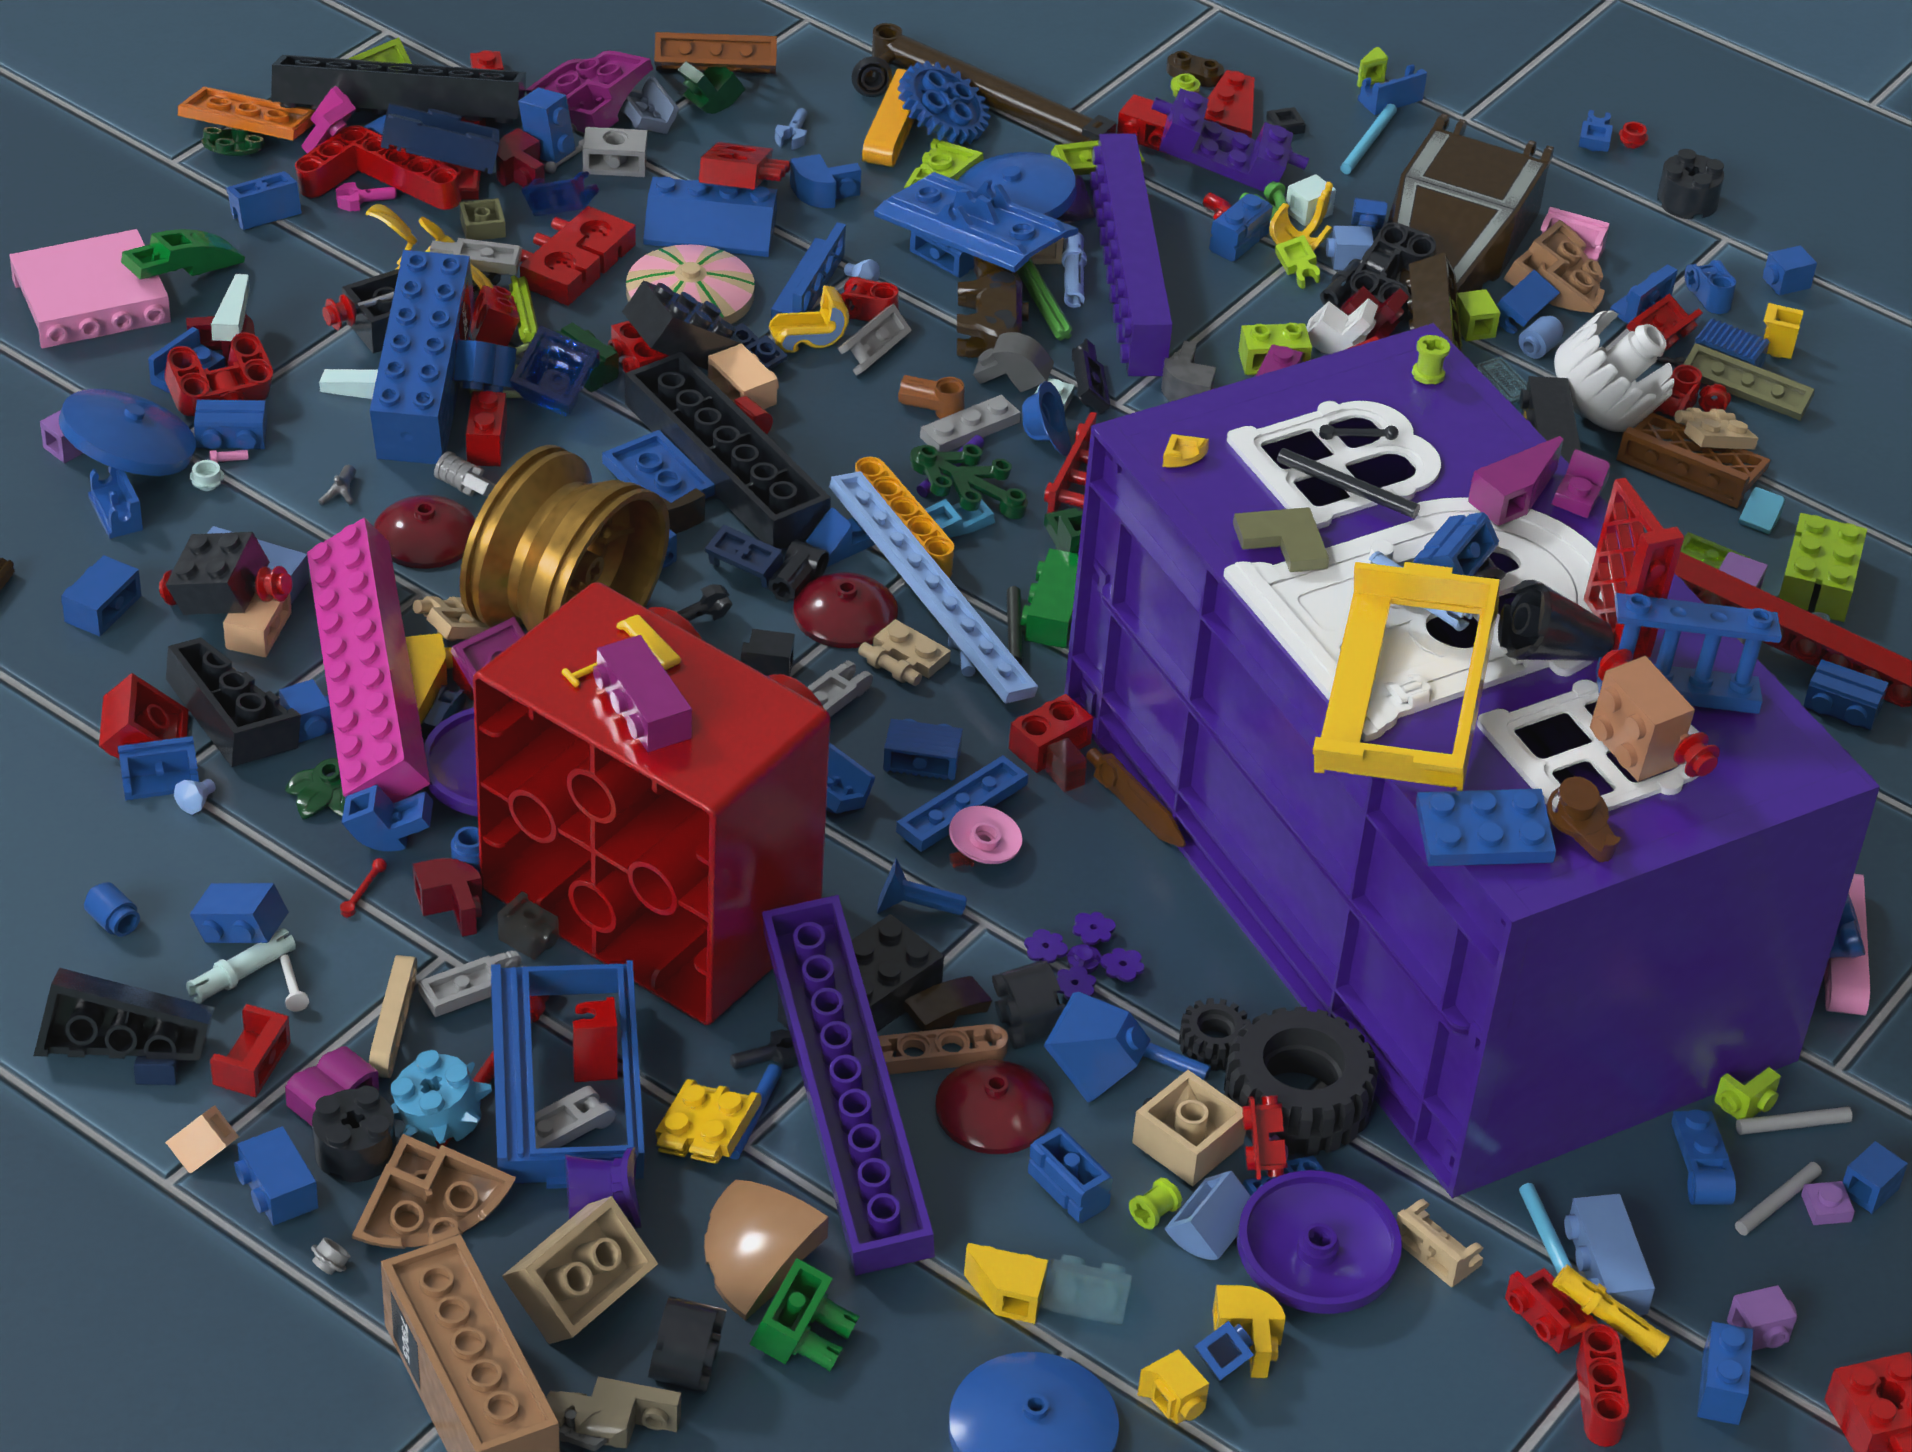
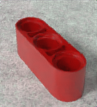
M1592 1324L1586 1327L1583 1332L1576 1357L1584 1431L1592 1443L1598 1446L1609 1447L1617 1444L1622 1438L1629 1413V1401L1618 1333L1608 1325Z

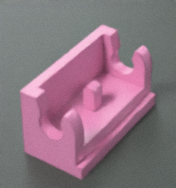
M1550 207L1540 229L1542 234L1557 221L1561 220L1586 243L1584 253L1587 257L1594 261H1599L1605 249L1610 223Z

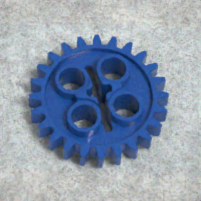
M925 61L923 65L917 62L915 66L911 65L899 80L900 85L897 90L901 94L898 98L905 102L902 108L911 111L908 117L911 119L917 118L919 120L917 126L927 127L928 135L933 132L937 133L938 140L940 141L943 137H946L949 143H953L956 139L960 145H963L965 141L971 144L974 139H979L988 127V120L991 118L987 114V111L990 109L989 106L982 104L986 98L976 94L979 88L970 87L971 80L961 79V72L951 73V68L948 65L944 70L939 62H936L934 66L929 61Z

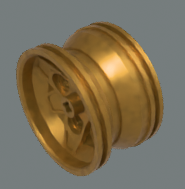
M544 445L531 450L517 460L501 477L487 497L471 529L460 570V596L465 611L473 619L491 628L515 617L519 625L524 624L529 632L594 582L603 583L646 607L659 579L668 547L670 523L668 509L664 500L658 494L636 483L620 480L593 483L587 463L578 455L568 452L559 446Z

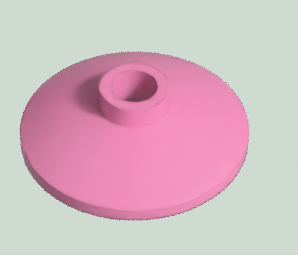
M987 806L966 807L957 812L950 823L949 834L954 846L962 854L977 862L985 864L1007 862L1018 854L1022 845V833L1016 822L1007 814L995 808Z

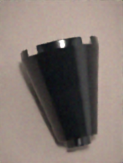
M1524 580L1516 585L1511 593L1517 595L1511 605L1504 603L1498 624V641L1500 647L1507 648L1508 653L1506 655L1513 659L1598 661L1599 657L1603 658L1612 650L1614 645V634L1608 622L1540 581Z

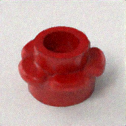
M1627 122L1623 125V129L1619 131L1620 141L1628 148H1639L1648 141L1647 128L1642 123Z
M1721 384L1707 385L1699 392L1701 397L1698 399V402L1705 412H1709L1711 409L1725 410L1731 401V395L1729 392H1726V387Z

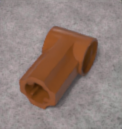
M904 375L898 392V401L905 405L935 410L936 416L942 419L965 409L964 383L956 377H943L938 381Z

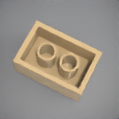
M610 1196L587 1204L503 1274L502 1277L548 1344L573 1338L657 1266L658 1262L614 1198Z

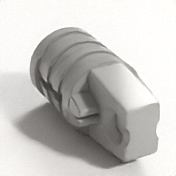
M451 451L445 452L439 458L434 469L435 478L450 484L471 497L475 491L481 495L489 496L496 485L482 476L484 469L465 461Z

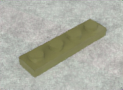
M1697 343L1694 344L1683 364L1694 366L1701 371V383L1710 386L1721 384L1726 387V392L1800 421L1814 397V388Z

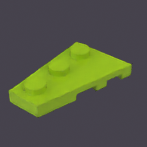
M933 138L930 143L931 150L924 153L921 166L915 168L904 189L932 172L957 181L969 168L984 161L983 152Z

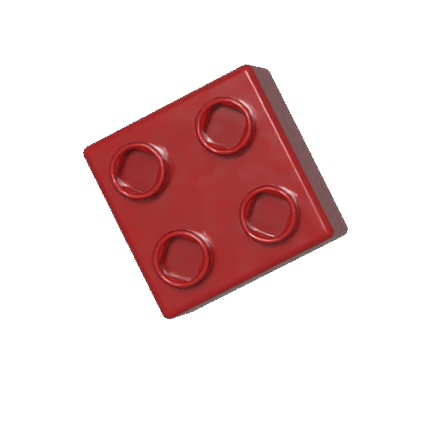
M591 583L473 675L479 862L482 887L487 893L603 964H627V960H633L634 983L701 1024L710 1025L773 969L764 935L762 912L822 898L831 718L829 712L824 709L814 693L797 679L784 674L769 676L762 674L702 640L692 624L676 611L665 607H651L647 609L603 583ZM634 615H640L680 656L681 662L665 671L692 708V738L650 752L646 751L638 738L634 739L631 736L627 721L621 713L617 714L614 711L609 694L605 688L600 689L598 687L593 672L578 678L580 681L578 687H574L562 674L564 668L574 673L596 663L597 648L631 638L624 630L617 628V623Z

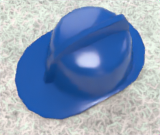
M1044 381L1040 384L1038 392L1023 402V427L1030 438L1036 441L1050 440L1054 448L1061 455L1067 456L1071 450V442L1065 422L1064 405L1057 388L1051 382Z

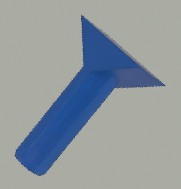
M895 858L878 898L877 913L901 901H907L948 913L962 915L966 907L967 898L964 895L907 881L897 858Z

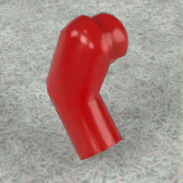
M1211 192L1204 197L1202 203L1204 207L1215 212L1213 220H1216L1232 207L1228 201Z

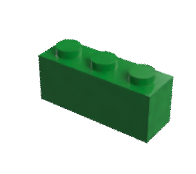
M1049 548L1046 560L1039 561L1035 578L1038 583H1032L1029 591L1028 603H1031V605H1024L1021 616V625L1026 626L1025 641L1066 649L1071 632L1078 563L1077 553Z

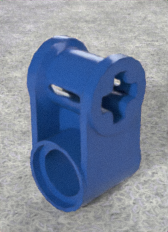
M1712 260L1707 265H1687L1684 275L1686 285L1703 304L1704 308L1715 314L1728 313L1732 306L1736 279L1726 270L1720 260Z

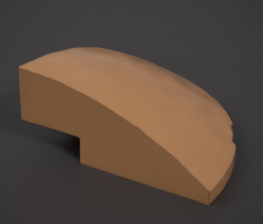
M1561 220L1557 221L1535 239L1530 248L1514 261L1503 278L1515 287L1529 273L1536 270L1560 292L1549 304L1579 312L1593 313L1601 303L1605 290L1600 289L1603 273L1598 261L1587 257L1584 253L1586 243Z
M402 1134L389 1163L386 1164L352 1234V1238L380 1247L405 1249L406 1247L430 1245L460 1234L462 1235L466 1230L485 1220L500 1205L511 1189L516 1177L443 1145L437 1149Z
M733 1181L718 1198L710 1213L704 1241L706 1265H710L715 1277V1289L725 1303L746 1321L778 1292L795 1259L803 1260L828 1238L829 1217L806 1202L773 1187L752 1181Z

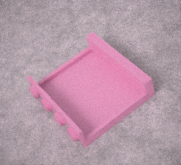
M137 229L9 254L14 285L16 288L20 287L37 325L42 349L171 322L168 294L159 275L140 280L121 263L123 251L145 246Z

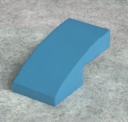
M947 499L925 509L948 537L968 534L995 523L994 513L982 499L979 509L976 511H967L959 503L952 506Z

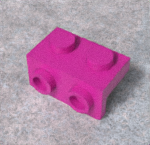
M337 86L330 89L311 116V121L315 124V127L301 145L306 153L346 128V122L356 110L348 96L343 94Z

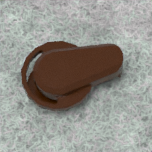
M1575 776L1565 779L1560 787L1551 793L1546 804L1547 814L1551 823L1561 832L1573 837L1598 862L1609 861L1612 859L1621 837L1615 836L1607 823L1609 812L1604 799L1590 780ZM1558 795L1559 802L1555 812H1553L1552 801Z

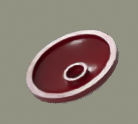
M417 495L401 499L387 507L376 519L374 527L389 541L392 562L410 568L430 569L447 566L463 558L466 543L476 519L466 507L452 499L437 495Z
M840 572L827 574L807 583L794 600L793 615L799 629L812 640L836 648H859L864 642L870 645L873 644L874 636L892 621L898 619V604L891 591L873 578L857 573Z
M980 1060L955 1069L940 1084L935 1102L937 1120L944 1132L963 1147L986 1154H1009L1030 1147L1035 1140L1046 1134L1052 1123L1054 1111L1053 1098L1044 1081L1031 1070L1016 1063L1003 1060Z

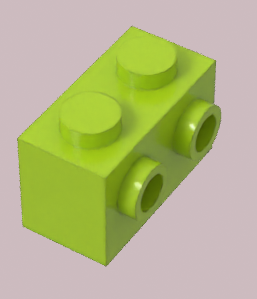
M1305 323L1241 326L1238 352L1245 375L1257 374L1272 344L1303 352L1302 362L1311 359L1312 345Z

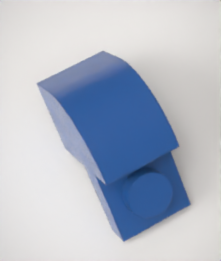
M820 154L790 159V186L795 195L802 202L810 206L835 208L836 199L860 195L861 168L858 163L828 168Z
M377 784L346 796L342 824L356 840L369 848L380 851L403 850L407 847L408 835L419 833L430 827L433 799L424 791L393 803Z

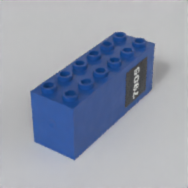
M403 250L370 406L377 459L436 464L439 458L447 452L460 385L459 381L454 380L457 340L469 339L475 308L470 256Z

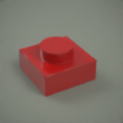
M485 50L479 53H470L471 68L504 70L500 51L492 52Z

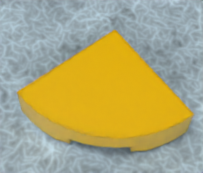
M1171 434L1163 455V467H1183L1201 460L1209 450V439Z

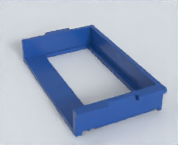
M627 960V964L501 968V964H492L491 997L497 1169L516 1177L514 1183L546 1182L547 1189L567 1188L565 1154L587 1159L613 1161L614 1158H622L627 1148L636 1147L637 1165L635 1179H644L645 1151L633 960ZM618 993L627 1145L536 1148L530 996Z

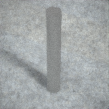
M1840 1107L1738 1119L1736 1121V1130L1739 1135L1847 1123L1852 1121V1111L1850 1107Z
M1810 1162L1738 1220L1735 1223L1738 1233L1744 1236L1750 1233L1803 1190L1804 1184H1810L1822 1174L1821 1167L1815 1162Z

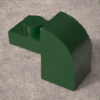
M685 61L678 69L685 78L683 85L687 88L683 96L709 114H715L729 108L746 90L736 75L726 67H708L702 73Z
M1077 508L1045 514L1044 526L1055 543L1057 550L1079 553L1083 510L1078 511Z

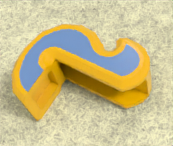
M824 285L820 301V312L777 314L769 323V330L776 345L785 353H795L799 350L798 344L801 342L812 348H825L835 344L844 335L849 324L848 309L840 293L834 287Z

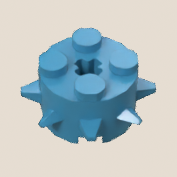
M435 1050L421 1052L417 1056L416 1061L402 1070L397 1079L391 1084V1094L395 1101L391 1105L394 1119L403 1120L405 1129L402 1134L432 1147L437 1146L435 1141L441 1144L452 1137L459 1141L472 1132L482 1116L480 1110L481 1099L492 1092L491 1084L473 1081L471 1073L475 1067L474 1062L466 1065L458 1057L438 1054Z

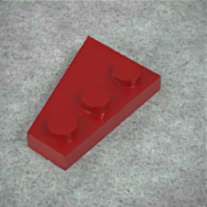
M1226 70L1207 98L1209 100L1204 120L1216 122L1224 128L1244 133L1251 138L1255 77L1244 75L1239 71Z

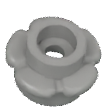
M324 1237L318 1246H312L311 1249L315 1255L312 1261L322 1271L332 1275L335 1270L342 1272L347 1269L345 1264L351 1256L333 1240Z

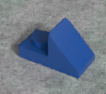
M833 507L828 510L806 540V543L829 552L827 567L876 545L854 517L847 520Z

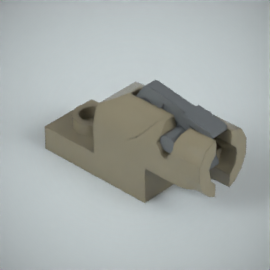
M604 1377L597 1378L592 1396H587L584 1393L551 1390L546 1398L559 1422V1441L569 1442L592 1451L598 1450L603 1445L627 1448L635 1424L643 1425L653 1430L663 1429L677 1432L681 1420L680 1392Z

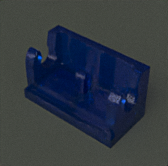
M588 171L579 172L573 179L543 183V178L534 179L528 186H524L521 189L534 216L584 209L600 190L597 184H591L585 189L584 179L588 177Z

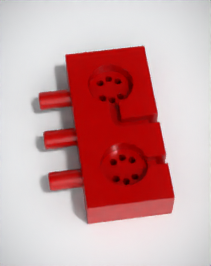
M717 142L701 157L699 183L756 189L763 180L780 182L782 177L789 173L790 161L772 159L773 148Z
M587 206L570 222L554 217L551 227L558 232L553 237L539 232L536 233L533 243L540 246V248L534 253L522 249L520 277L524 276L527 279L529 290L569 306L600 278V272L604 274L618 262V257L622 258L636 245V225L591 206Z

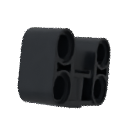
M1393 222L1384 225L1371 247L1365 252L1359 267L1351 277V296L1363 286L1381 303L1387 300L1399 288L1407 294L1406 287L1402 283L1395 281L1402 268L1409 271L1410 263L1437 255L1435 239L1427 233L1400 223ZM1407 300L1402 305L1405 312L1400 316L1399 321L1404 320L1408 314Z

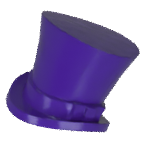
M636 1147L627 1148L622 1158H614L613 1161L587 1159L565 1154L569 1219L587 1204L612 1196L634 1228H641L640 1208L635 1189Z

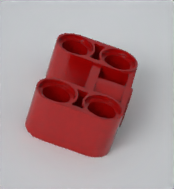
M248 332L236 334L231 342L228 358L229 367L211 371L208 368L203 369L197 354L191 348L186 346L172 348L167 356L164 377L177 409L182 414L191 417L195 416L197 400H265L270 392L273 368L259 338Z

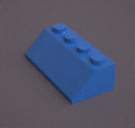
M652 177L647 200L643 244L664 247L690 244L703 245L733 254L769 257L777 217V189L758 186L756 189L699 183V180L691 181L673 179L671 177Z

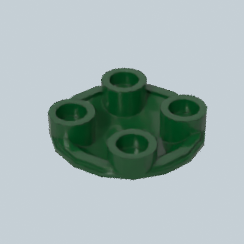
M206 127L203 129V138L201 140L203 146L208 150L226 156L254 154L261 151L265 144L261 136L236 128L220 129L218 127Z

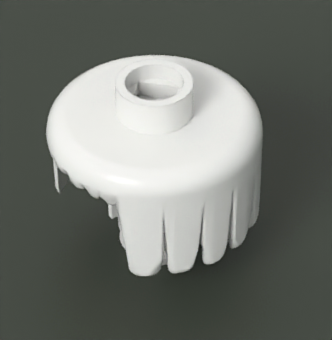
M1601 311L1560 345L1555 354L1554 367L1558 378H1568L1573 409L1578 415L1587 418L1606 430L1624 432L1628 427H1635L1672 395L1674 378H1671L1673 370L1671 364L1667 363L1652 374L1636 382L1635 379L1657 361V357L1663 355L1666 348V340L1656 327L1644 324L1637 326L1635 331L1629 332L1607 351L1606 348L1599 347L1600 338L1598 335L1619 314L1614 311Z

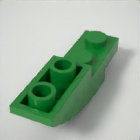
M190 229L152 233L150 245L123 251L121 263L140 280L177 271L182 268L191 276L201 275L206 272L244 263L245 256L227 240L209 232Z

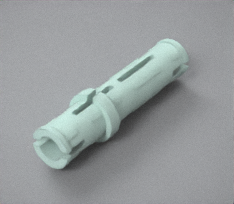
M282 928L272 936L268 943H257L227 961L221 959L215 962L213 969L186 983L190 997L198 993V996L194 997L193 1001L200 1004L223 989H233L242 978L282 955L294 951L296 944L293 936L290 935L284 939V936L288 935L289 931Z

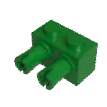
M796 1258L749 1345L785 1365L791 1354L795 1356L798 1353L830 1372L843 1347L833 1342L831 1343L811 1331V1326L808 1323L813 1324L815 1321L833 1330L843 1338L848 1339L860 1316L827 1298L828 1294L825 1292L833 1279L832 1277Z

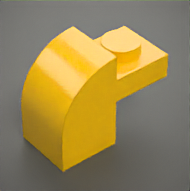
M1216 1285L1212 1310L1214 1331L1227 1321L1233 1327L1240 1324L1254 1342L1249 1347L1254 1354L1249 1359L1251 1378H1268L1270 1361H1277L1278 1345H1281L1286 1319L1281 1305L1270 1294L1255 1287Z

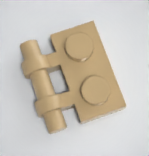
M1691 407L1686 410H1677L1675 413L1676 423L1685 424L1684 433L1700 447L1755 450L1758 437L1748 429L1747 424L1736 420L1734 413H1726L1723 409H1711L1709 412H1705L1699 408Z
M426 596L423 600H415L413 603V611L416 614H423L427 617L426 620L437 629V633H441L442 637L449 641L469 639L491 628L467 614L461 597H449L447 600H442L437 596Z
M895 619L874 636L873 646L867 642L862 643L858 649V654L866 658L867 663L876 669L882 667L891 672L892 677L901 683L908 682L913 686H917L921 682L922 675L929 679L950 661L951 650Z

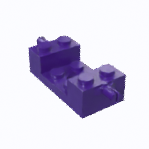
M1180 88L1173 104L1158 97L1154 99L1151 109L1167 115L1159 151L1263 192L1270 182L1280 181L1288 163L1305 170L1308 164L1309 157L1297 154L1292 150L1293 133L1281 126L1265 122L1257 139L1254 140L1244 133L1234 132L1220 126L1216 122L1204 120L1209 99L1202 97L1196 92Z

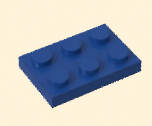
M660 430L602 452V463L620 481L636 483L658 494L660 497L662 496L670 503L695 488L705 494V499L715 495V484Z
M1542 789L1417 793L1416 807L1428 866L1554 862L1556 849Z

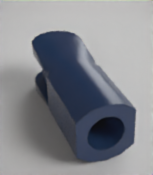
M446 685L440 687L433 705L421 723L424 740L442 721L462 710L466 700L465 690L460 689L458 692L449 690V687Z

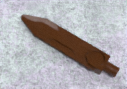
M1092 748L1087 752L1086 759L1096 768L1094 777L1105 788H1108L1160 840L1181 848L1186 846L1185 839L1172 814L1124 768V765L1112 753L1103 755L1097 748Z

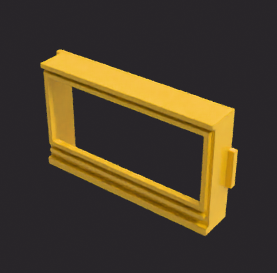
M1355 562L1354 593L1321 737H1315L1313 746L1314 772L1324 774L1325 770L1362 776L1452 788L1457 787L1456 791H1463L1498 613L1499 579L1452 574L1453 568L1410 562H1404L1403 568ZM1391 604L1480 615L1452 754L1361 743Z

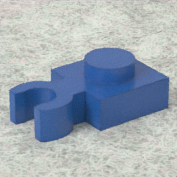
M1594 110L1588 112L1587 121L1583 120L1578 147L1587 148L1590 151H1609L1613 125H1609L1610 113L1606 112L1604 118H1597L1594 116Z

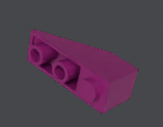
M1558 436L1475 470L1471 481L1468 502L1480 512L1488 515L1489 519L1497 526L1527 515L1557 470L1564 439Z

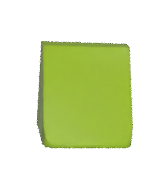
M1375 47L1360 60L1357 81L1359 88L1362 86V81L1369 77L1371 78L1370 85L1385 82L1388 56L1380 47Z

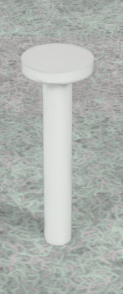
M284 954L280 957V962L290 993L286 997L285 1004L290 1011H302L308 1006L309 998L306 993L299 991L290 958Z

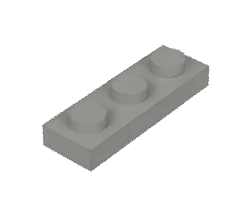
M999 395L922 426L920 438L927 445L935 447L939 452H949L964 446L975 435L983 438L1020 423L1021 412L1003 395Z

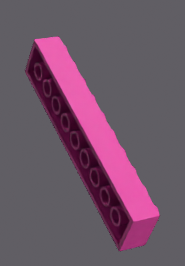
M364 517L354 524L346 526L341 532L328 540L315 545L313 549L307 552L343 796L346 798L348 795L378 784L391 801L396 803L428 786L430 778L389 541Z

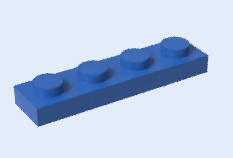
M1002 755L896 822V833L922 852L949 835L950 823L957 812L970 806H987L992 808L1025 787L1028 783V774Z

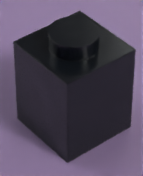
M752 629L750 642H743L741 662L766 676L784 674L790 677L794 661L795 634Z

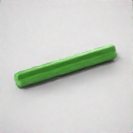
M1029 258V261L1019 268L1017 273L1056 339L1060 341L1064 338L1069 339L1072 336L1070 333L1072 327L1033 261Z

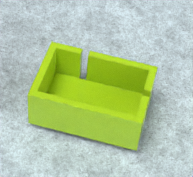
M1800 513L1779 598L1808 611L1814 585L1820 584L1822 586L1814 615L1844 622L1853 593L1867 528L1851 523L1825 519L1818 515Z

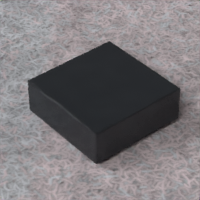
M1295 107L1267 111V123L1281 126L1287 131L1292 132L1293 135L1305 133L1306 124Z

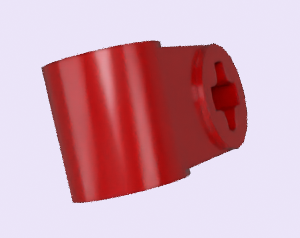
M852 277L846 281L844 293L840 294L848 309L849 319L870 322L892 304L899 310V290L897 286L891 283Z
M1680 365L1674 369L1671 378H1674L1672 395L1657 407L1653 413L1659 411L1675 418L1677 410H1686L1696 404L1702 373L1694 366Z

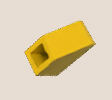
M968 1243L965 1255L964 1276L993 1314L1035 1324L1046 1286L1048 1260L1028 1254L1004 1251L991 1246Z

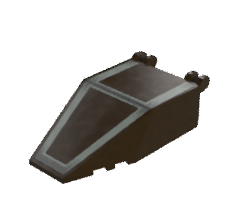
M1442 113L1401 174L1387 224L1396 222L1431 235L1436 241L1437 255L1445 252L1456 274L1457 293L1482 290V285L1488 280L1495 281L1501 276L1538 216L1554 147L1547 145L1541 159L1532 157L1535 154L1537 144L1532 140L1527 143L1523 154L1463 136L1467 126V121L1460 119L1456 124L1453 133L1446 131L1449 126L1450 115ZM1402 268L1395 281L1402 283L1407 289V295L1409 298H1412L1406 284V278L1410 277V271Z

